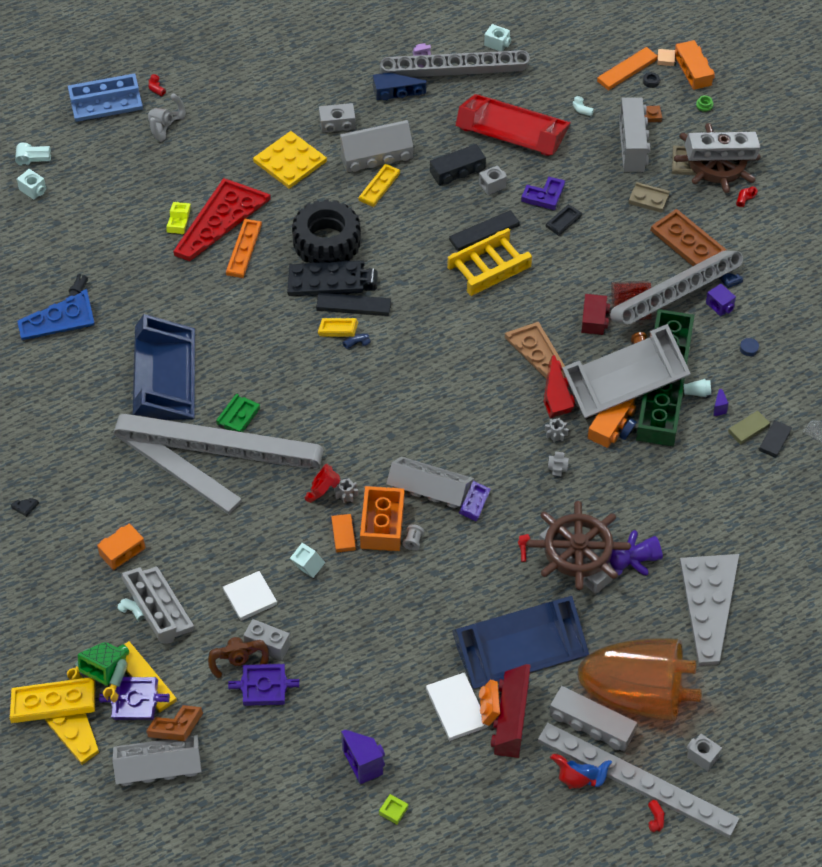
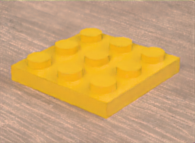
M290 131L253 157V162L290 189L326 163L327 157Z

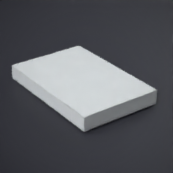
M465 673L426 686L427 693L449 741L488 727V725L482 724L480 705Z

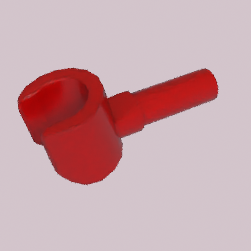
M529 534L519 536L518 544L521 550V562H526L525 546H527V541L530 540Z

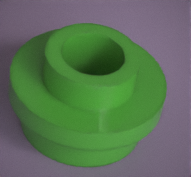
M701 96L697 100L696 106L701 111H710L713 108V101L709 96Z

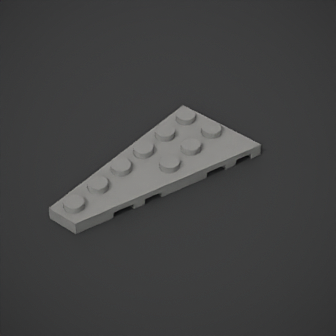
M739 554L680 558L698 666L717 665L720 662Z

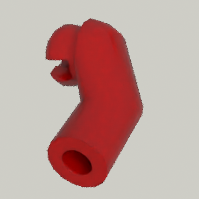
M152 74L148 81L149 89L162 97L166 93V89L159 86L160 77Z
M752 186L742 189L739 192L736 206L744 207L746 200L752 199L757 195V188Z
M652 800L649 802L648 807L654 815V820L648 823L651 832H660L664 828L665 813L658 801Z

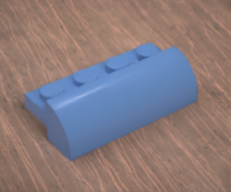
M135 74L68 86L75 122L143 110Z

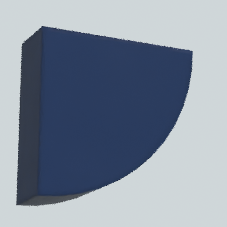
M726 273L719 277L727 288L743 282V278L738 274Z

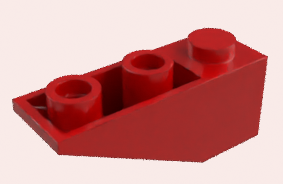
M555 355L549 361L543 400L549 418L570 413L575 405L574 397L572 394H569L567 389L569 387L568 381L565 377L563 378L561 372L562 365Z

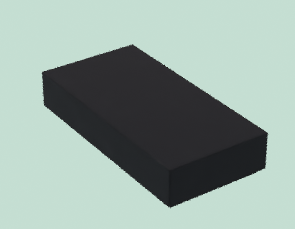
M568 204L546 223V228L560 236L582 216V212Z
M774 420L759 447V451L777 458L792 427Z

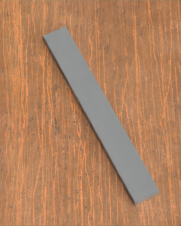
M120 439L228 515L242 502L240 497L161 443L152 444Z

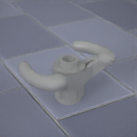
M174 93L171 94V99L177 104L178 111L154 108L148 113L151 132L158 142H163L166 139V129L175 119L182 120L186 115L182 100Z

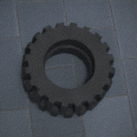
M318 200L314 201L313 204L305 205L304 209H300L293 219L292 236L295 252L298 256H301L303 261L306 262L308 260L309 263L351 260L353 255L357 254L361 244V228L358 215L355 214L352 208H348V205L340 204L336 200H333V202L329 200L319 202ZM321 229H334L340 232V234L330 238H321L313 233Z

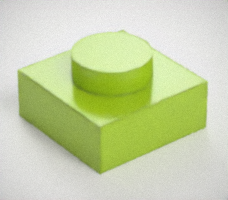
M390 794L380 808L379 815L398 825L408 809V804Z

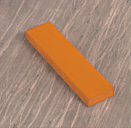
M645 47L597 77V82L609 91L657 61L658 56Z
M244 219L226 270L227 276L244 278L262 226L261 221Z

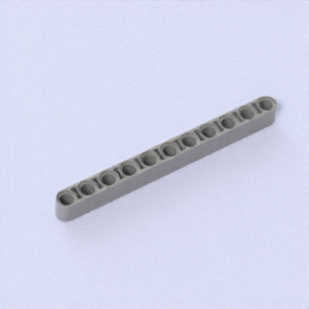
M120 414L114 429V435L123 440L152 444L161 443L168 447L304 468L314 467V469H318L324 451L320 445L129 414Z

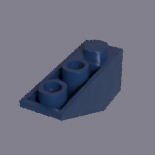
M394 73L373 75V89L376 100L426 94V80Z

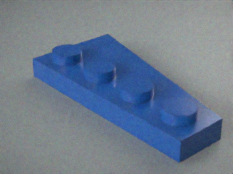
M87 289L75 296L66 298L58 304L50 305L45 310L37 311L17 321L21 340L95 325Z

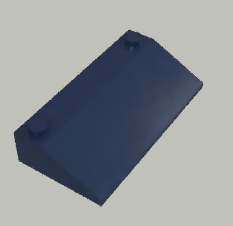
M146 314L142 315L135 326L133 415L161 420L194 419L195 328Z
M572 596L452 630L458 653L473 689L485 686L490 679L499 682L500 679H504L505 671L525 664H530V672L589 655Z

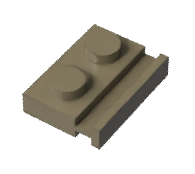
M636 182L628 204L662 213L670 191Z

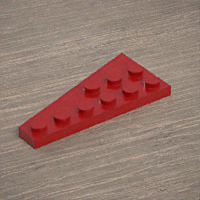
M223 178L174 249V256L191 261L271 200V194Z

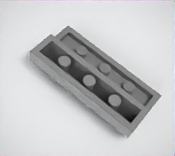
M139 567L122 573V581L159 642L168 644L173 642L175 637L193 631V623L158 567L144 571Z

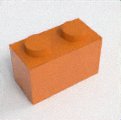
M129 523L119 528L110 537L104 538L97 547L99 555L115 570L144 550L145 542L144 538Z

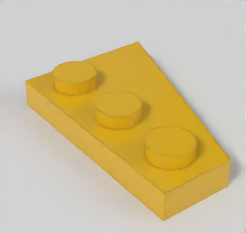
M86 713L45 719V722L81 765L99 753Z

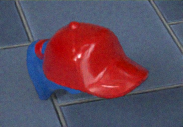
M552 754L550 756L560 767L559 780L566 784L569 789H578L586 785L600 787L606 779L608 767L612 764V761L608 760L599 767L590 764L580 765L575 761L568 762L559 754Z

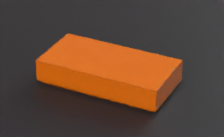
M351 514L331 516L336 552L356 550Z

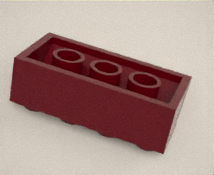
M530 664L505 671L504 679L499 681L498 691L502 692V696L499 698L500 714L493 724V728L497 729L496 735L492 734L491 747H495L494 755L519 758L529 686Z

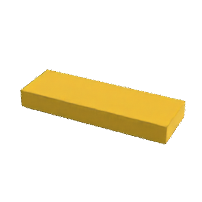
M384 164L358 197L359 201L374 207L399 176L400 170Z

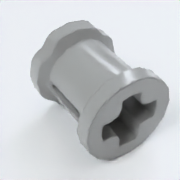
M409 525L407 527L406 539L403 540L402 545L406 549L415 551L420 548L419 541L424 535V529L418 525Z

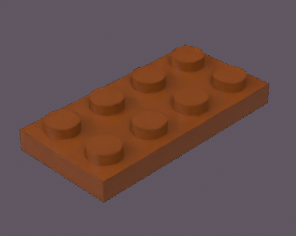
M677 209L653 224L650 229L652 233L692 266L726 250Z

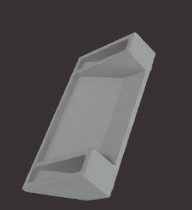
M668 324L650 331V338L582 365L579 360L562 367L563 376L567 379L569 389L584 418L598 414L691 375Z

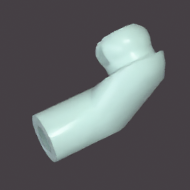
M576 96L573 101L576 112L592 117L594 109L584 106V99Z
M125 598L118 604V609L121 612L125 613L127 610H130L138 621L145 619L135 601Z

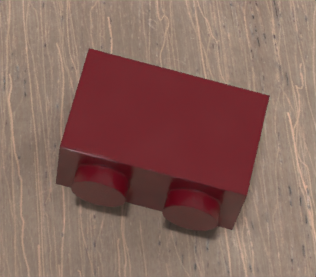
M585 294L581 333L603 335L604 329H608L609 318H606L605 314L609 315L610 304L607 303V296Z

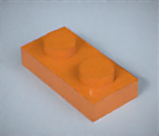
M491 679L479 691L482 724L488 726L500 714L498 682Z

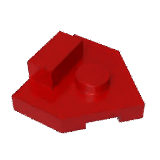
M325 464L315 476L311 487L312 492H307L305 496L307 502L311 503L324 495L330 486L335 488L341 481L339 474L333 471L330 465Z

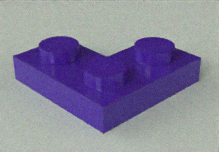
M548 176L544 189L526 185L521 202L555 210L564 189L565 180Z

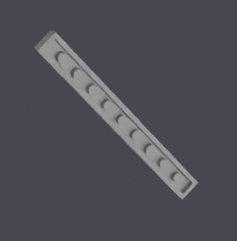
M549 723L546 724L538 738V743L582 765L590 764L599 767L603 762L611 760L612 764L608 767L606 777L652 800H657L658 803L728 838L731 837L739 821L738 817Z

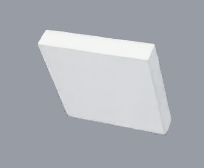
M260 571L223 587V591L240 621L277 605V601Z

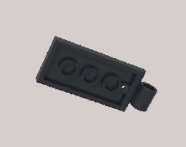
M364 260L289 264L287 293L288 296L318 295V293H362L363 288L366 291H375L377 289L378 272L373 268L365 270Z

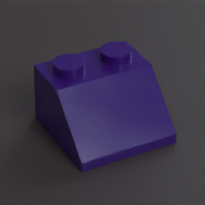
M349 730L341 731L342 751L359 784L361 785L383 775V767L385 766L383 757L385 753L382 746L377 745L374 738Z

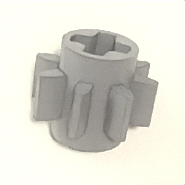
M560 418L550 419L549 425H545L546 438H551L553 442L563 441L564 436H568L567 422H563Z
M555 452V456H549L548 470H553L552 475L561 476L562 472H567L569 458L564 457L563 452Z
M350 478L341 480L339 485L334 488L336 499L340 498L343 503L345 501L353 502V497L358 496L357 483H353Z

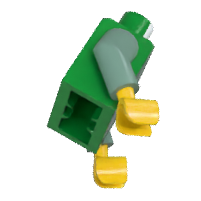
M107 642L87 648L78 654L76 667L67 671V677L70 680L81 679L82 675L79 673L81 672L106 686L111 684L110 687L104 689L103 695L106 700L111 695V701L116 702L118 694L115 690L120 686L127 669L126 656L129 655V649L123 644L115 647Z

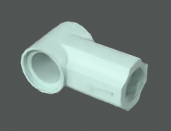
M19 143L16 146L15 162L18 165H29L31 162L51 160L50 146L31 147L28 143Z

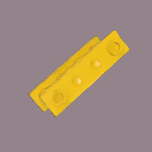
M507 228L457 253L448 256L447 268L451 270L457 267L468 280L467 292L472 296L530 268L532 265V255L529 252L519 254L509 243L510 229ZM502 245L513 259L504 262L494 248ZM487 252L498 266L489 269L479 256ZM472 259L483 273L473 276L463 263Z

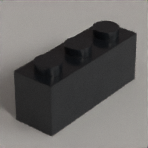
M477 144L430 160V173L439 186L449 184L453 180L465 178L467 175L486 169V157Z

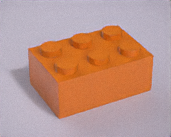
M365 486L360 549L400 551L404 489Z

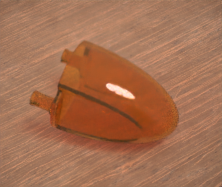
M649 638L612 644L588 655L578 667V680L589 694L618 710L643 717L675 721L678 716L680 702H701L702 697L701 689H689L682 686L683 673H696V660H683L681 639Z

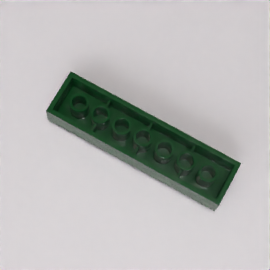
M658 309L655 329L668 324L687 365L695 315ZM685 378L643 395L636 441L674 447Z

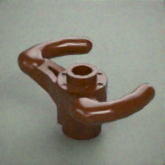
M234 637L228 641L226 647L215 648L209 652L208 666L216 678H221L222 672L216 665V659H228L230 664L241 666L248 661L249 655L257 650H260L262 653L259 665L268 664V646L263 640L245 643L241 638Z

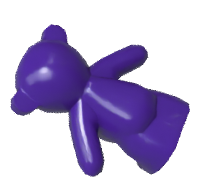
M633 530L627 541L631 544V548L629 550H613L609 561L611 567L618 575H621L623 569L629 565L642 575H648V569L640 562L662 560L663 553L658 538L653 536L635 545L638 532Z

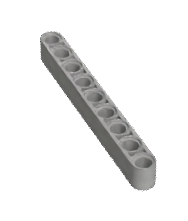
M517 50L386 57L381 61L380 74L394 73L407 77L523 71L528 66L530 56L526 51ZM389 66L391 69H385L384 67Z
M722 251L617 305L611 311V319L615 323L631 324L738 268L743 262V256L738 251Z

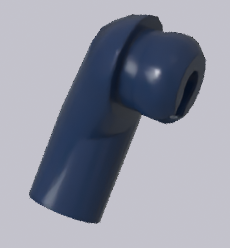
M366 333L355 334L354 337L344 340L342 344L346 349H349L361 342L362 346H366L371 343V339Z

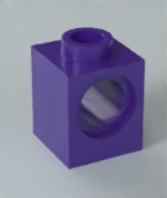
M719 284L707 293L706 304L719 316L733 311L736 296L722 284Z

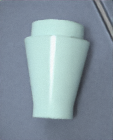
M702 379L684 384V394L707 397V395H711L710 380Z

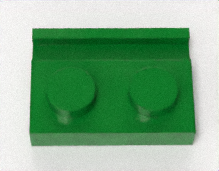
M235 394L217 418L216 424L224 426L227 430L243 432L260 410V404Z

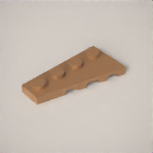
M539 322L505 333V339L546 379L549 361L553 355L560 361L562 367H565Z

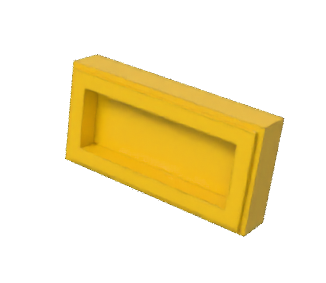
M322 318L318 334L323 337H354L358 325L357 318Z

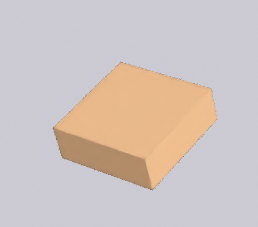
M658 49L657 65L674 66L675 50Z

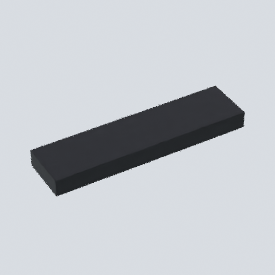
M510 210L449 236V241L459 252L495 235L499 231L519 226L520 221Z
M318 293L316 311L389 316L391 298Z

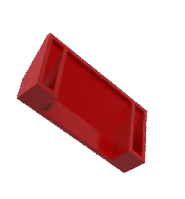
M474 94L459 106L455 126L460 127L463 131L471 130L537 150L543 155L550 156L559 148L571 122Z

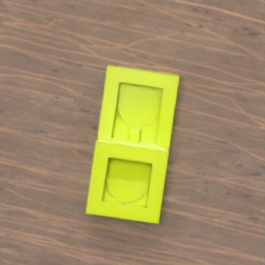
M173 202L170 209V218L166 226L168 233H185L191 204Z

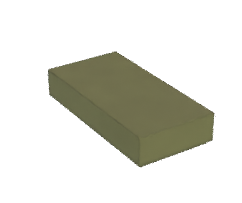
M756 411L730 427L728 433L741 445L768 428L770 422L759 411Z

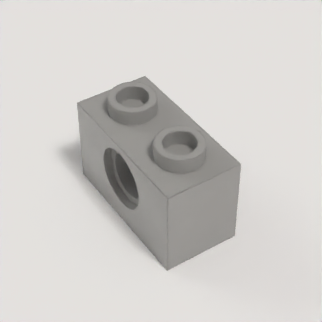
M353 103L319 106L321 132L331 133L334 131L356 129Z
M252 619L243 635L245 643L263 640L268 646L269 657L280 661L283 660L291 645L290 633Z

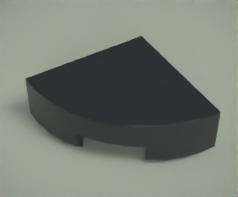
M34 498L21 501L16 500L11 504V508L27 517L39 504V501Z

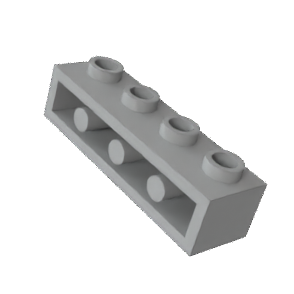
M561 686L550 705L549 715L554 720L564 722L576 731L585 732L591 738L598 741L601 740L615 750L625 752L636 732V721Z

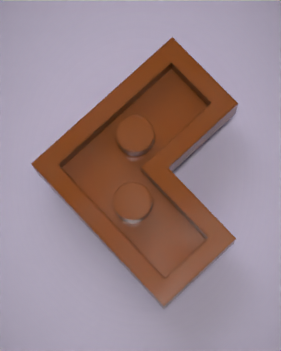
M183 705L174 719L155 717L146 730L148 737L186 741L203 715L202 708Z

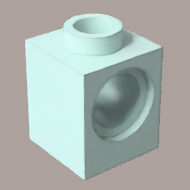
M492 24L485 33L484 46L503 51L511 43L510 30Z
M28 169L17 178L19 190L32 199H36L44 194L46 190L45 180L34 171Z
M303 543L290 557L301 571L312 578L325 564V561L315 550Z

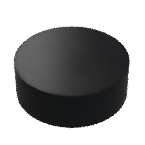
M649 72L643 76V84L646 87L654 88L660 83V77L656 73Z

